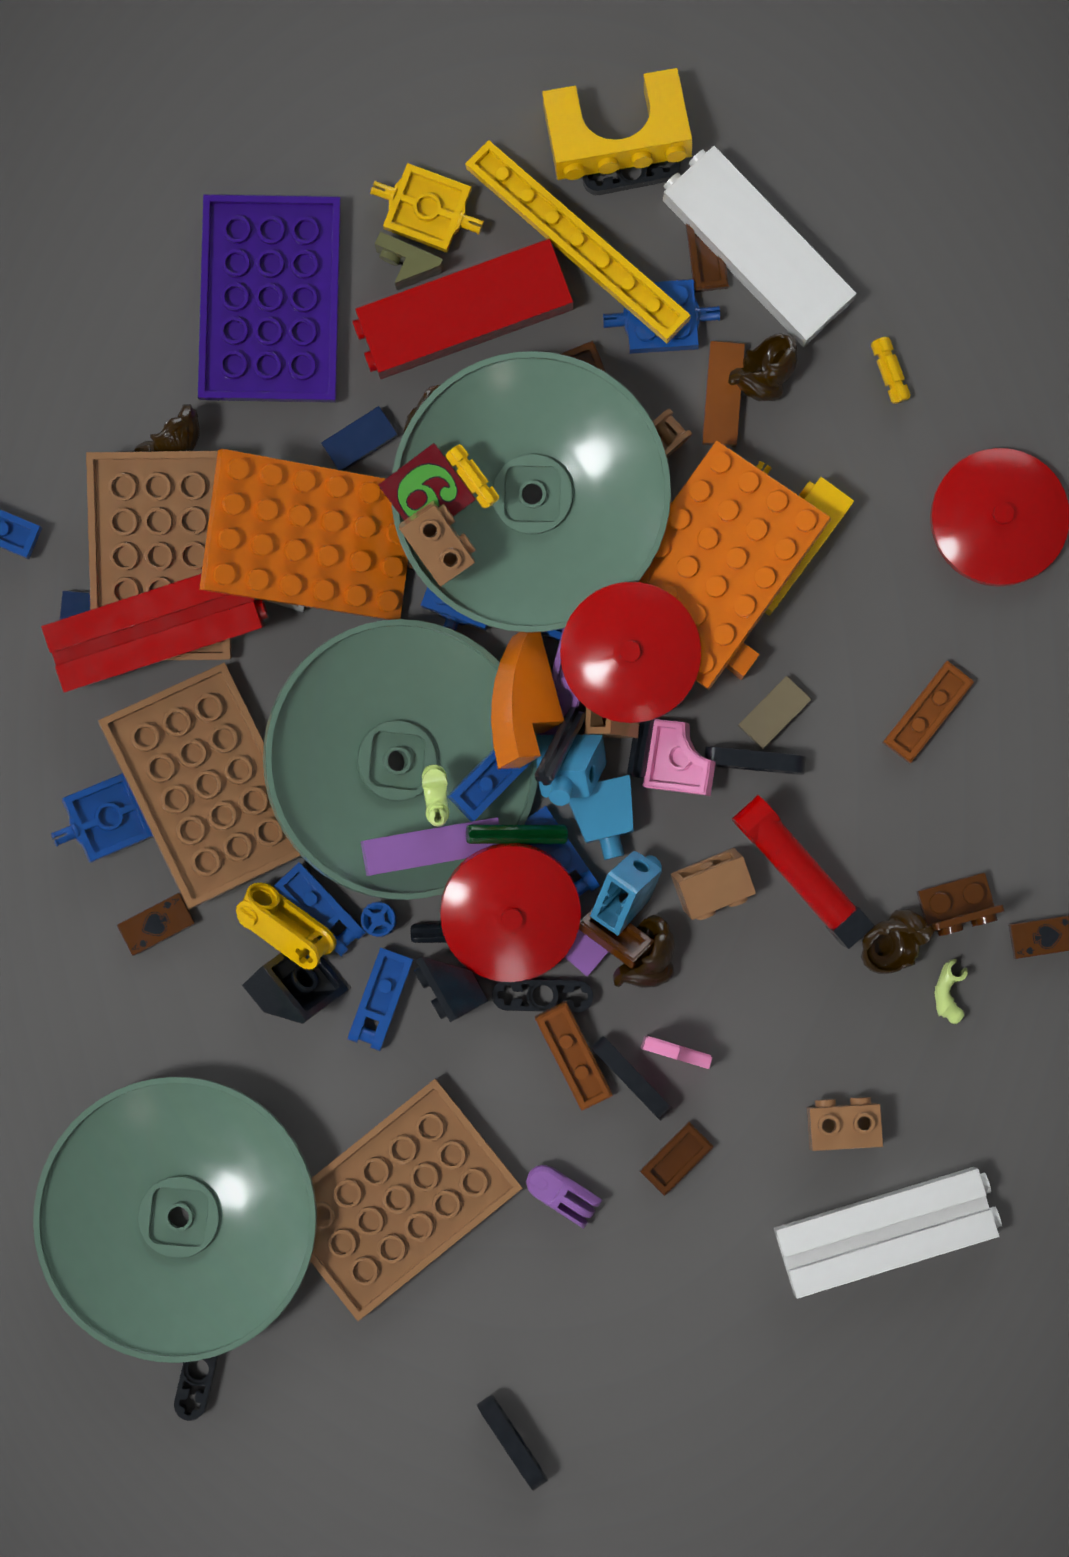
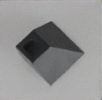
M424 957L416 960L419 967L414 972L422 987L426 989L430 986L436 998L431 1003L440 1019L448 1017L449 1021L453 1022L489 1001L471 970Z

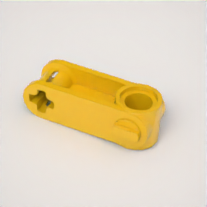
M260 882L250 885L243 900L236 906L237 918L243 927L254 932L304 969L310 970L315 968L323 955L330 954L336 948L335 936L327 927L266 883Z

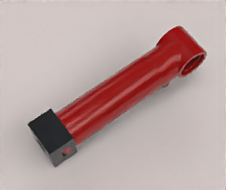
M757 795L732 818L736 826L766 856L823 921L828 931L842 946L850 949L875 926L861 909L850 901L781 822L777 813L762 797Z

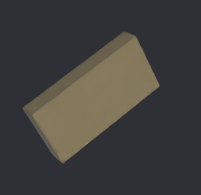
M786 676L738 724V727L763 750L811 699Z

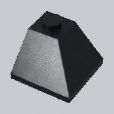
M279 953L260 967L242 985L264 1013L304 1024L348 990L323 957L320 958V962L315 968L309 970L300 967L282 953Z

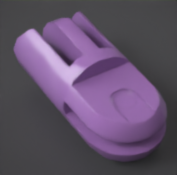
M547 1165L534 1167L529 1172L526 1180L528 1191L535 1198L583 1229L588 1223L585 1217L591 1218L595 1213V1209L592 1206L598 1207L603 1201L558 1170Z

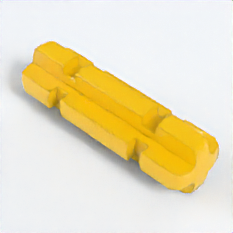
M881 337L871 342V348L874 356L878 355L879 359L876 362L885 386L890 388L887 392L891 402L896 404L906 401L910 398L911 394L907 384L903 385L902 381L905 378L896 354L892 355L891 351L894 348L890 338Z
M460 444L453 447L445 455L446 459L452 467L456 466L458 468L456 473L470 492L478 495L475 499L484 509L489 508L498 501L499 494L493 486L488 487V479L473 459L469 461L467 458L469 453Z

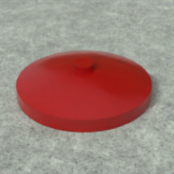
M986 449L971 454L959 461L942 479L934 494L931 505V531L940 554L960 575L983 585L1012 586L1034 578L1044 571L1059 555L1069 531V503L1059 479L1039 459L1015 449Z
M641 582L612 584L595 591L584 599L571 614L565 626L560 648L564 677L577 699L595 714L621 723L650 721L667 714L678 706L688 695L697 679L702 654L700 636L696 624L683 604L667 591Z
M496 844L473 853L460 863L451 874L441 898V926L450 950L466 968L490 980L519 982L546 973L566 956L576 939L580 926V900L571 876L553 856L539 848L526 844Z

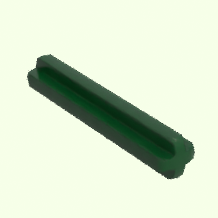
M468 825L466 827V841L469 844H565L568 839V829L565 825Z

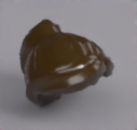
M779 333L762 341L754 350L747 349L743 368L732 370L728 383L730 385H737L746 396L757 401L778 400L783 393V383L790 378L796 368L798 360L796 340L791 335Z
M183 404L178 417L171 418L165 423L160 433L150 434V438L153 441H144L138 444L133 452L193 451L200 436L197 411L192 408L191 404Z
M895 910L889 920L876 924L864 936L861 954L863 964L870 971L878 974L894 973L915 965L916 958L919 956L920 945L930 941L934 928L927 926L925 919L915 912Z
M656 915L648 916L638 925L637 928L654 940V946L632 969L626 964L616 969L613 974V981L616 987L622 986L623 983L632 984L640 988L657 987L668 982L673 977L674 968L671 960L675 947L674 936L670 932L668 923L661 917Z

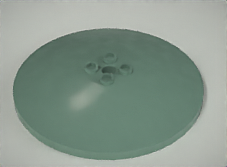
M527 351L497 355L470 365L448 378L431 393L412 417L398 447L392 474L433 443L438 446L444 456L450 449L460 444L469 453L467 457L469 461L473 459L488 479V487L493 486L499 494L498 501L489 508H482L476 500L454 516L456 522L451 526L458 536L465 533L475 547L476 551L471 553L475 563L441 587L399 530V524L404 520L392 505L396 531L410 564L426 586L457 612L474 621L508 631L528 633L564 629L571 614L589 595L612 584L639 582L650 567L663 540L670 513L671 481L668 461L661 438L645 409L621 383L604 371L573 357L550 352ZM529 485H538L542 489V499L536 504H528L523 498V492Z
M407 619L381 620L357 626L327 640L302 660L290 674L274 702L266 726L263 746L264 780L271 807L282 831L298 853L321 874L352 891L383 899L409 900L443 894L449 877L465 859L366 876L361 841L438 828L432 825L426 817V803L422 788V773L425 767L429 765L443 767L447 776L448 796L494 749L491 726L492 695L500 662L485 648L472 639L438 624ZM393 751L401 753L404 757V766L399 771L392 770L388 765V756ZM537 759L533 760L475 821L498 817L499 825H524L536 794L538 781H536L534 774L537 770ZM448 798L449 818L440 827L472 822Z
M192 1077L155 1078L133 1083L99 1099L84 1110L60 1136L49 1154L37 1186L33 1216L34 1239L41 1269L53 1295L75 1323L93 1338L123 1354L143 1360L168 1363L199 1361L221 1355L250 1341L266 1329L290 1303L304 1279L314 1250L317 1232L316 1196L309 1169L296 1142L278 1119L260 1103L240 1091L210 1080ZM175 1207H182L189 1214L188 1223L183 1227L175 1226L170 1220L171 1211Z

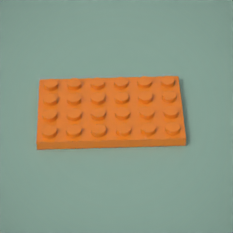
M717 440L670 504L667 527L660 548L650 567L639 581L667 591L679 600L692 616L700 636L702 653L696 682L710 690L831 521V517Z
M219 449L199 590L383 620L400 619L408 559L396 531L392 503L378 486L385 478Z

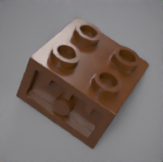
M985 872L917 891L926 924L933 927L934 931L937 930L939 936L964 930L962 923L971 921L972 927L997 921L996 913L1005 911L1003 904L994 905Z

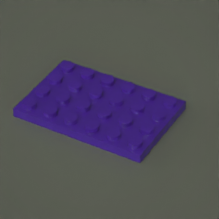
M203 194L198 365L199 400L336 403L341 223L340 197Z

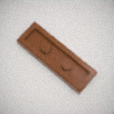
M710 341L702 445H714L717 440L726 447L737 446L741 389L737 385H730L728 380L732 370L743 368L744 343Z
M946 661L882 743L910 764L974 681L949 661Z
M567 1001L536 1015L535 1020L581 1111L612 1097L613 1093Z

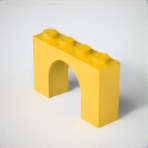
M673 68L644 73V95L649 118L640 131L624 139L613 140L600 137L586 126L581 114L576 85L542 91L544 114L557 180H577L585 175L596 173L611 174L619 169L631 167L645 168L654 163L665 161L674 163L692 157V135L678 69Z

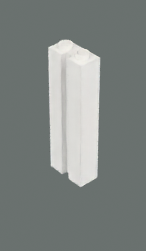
M715 146L707 152L702 149L690 160L689 165L691 167L683 175L676 173L664 185L666 190L664 191L663 202L685 225L686 223L690 225L694 233L717 257L719 256L724 261L731 273L804 348L831 320H834L854 301L857 293Z
M970 1167L774 1227L794 1296L797 1299L1000 1237L997 1228L1002 1227L998 1210L996 1206L989 1208L986 1194L991 1193L986 1173L980 1174L978 1168Z

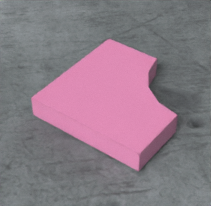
M654 720L646 775L643 782L644 788L711 796L716 762L704 758L695 750L690 739V724L678 721Z
M647 1035L646 1037L644 1036L641 1045L643 1050L706 1069L710 1068L713 1058L709 1054Z

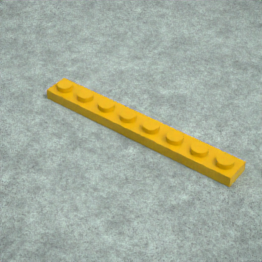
M490 140L465 163L466 169L542 236L546 239L550 238L551 243L666 344L690 321L691 315Z

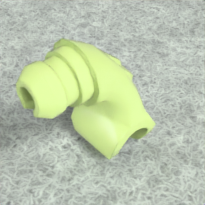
M429 765L425 767L422 773L426 817L432 825L440 827L446 823L450 813L447 798V776L442 766Z
M951 959L944 964L934 992L938 1016L946 1017L951 1024H958L964 1017V1011L956 1005L957 1003L954 1002V998L950 994L953 983L964 980L968 975L966 967L957 976L952 974L951 967L956 963L957 959Z

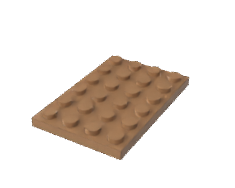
M218 451L86 452L90 610L202 574ZM231 638L165 660H231Z
M225 662L98 720V724L189 910L301 857L282 831L274 815L264 780V742Z
M435 1078L312 1177L317 1206V1232L310 1262L355 1319L359 1321L512 1198L523 1187Z

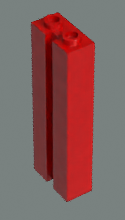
M549 238L355 309L358 319L353 320L352 323L358 339H366L370 351L364 353L370 372L377 370L381 380L572 311L573 300Z
M201 574L43 625L41 628L49 652L52 653L55 669L62 690L65 693L266 626L264 619L269 618L265 603L260 599L199 590Z

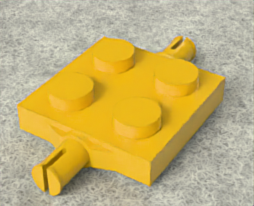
M407 163L402 178L396 183L394 188L376 180L371 188V195L389 200V211L383 224L384 230L440 251L448 252L453 237L460 228L475 232L478 235L481 233V228H483V220L466 215L465 206L472 191L471 186Z

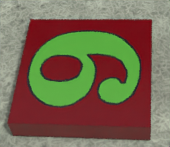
M435 443L431 444L378 484L403 520H406L433 500L438 507L444 504L453 517L476 501L475 496L470 492Z

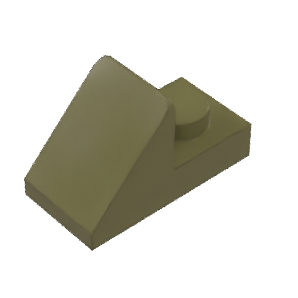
M380 231L375 242L376 252L380 254L379 258L394 266H398L399 262L403 264L395 280L396 290L406 288L442 273L444 269L442 258Z

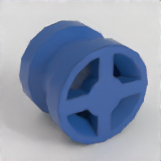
M374 902L367 905L361 914L363 929L375 937L389 935L397 923L395 911L389 905L382 902Z

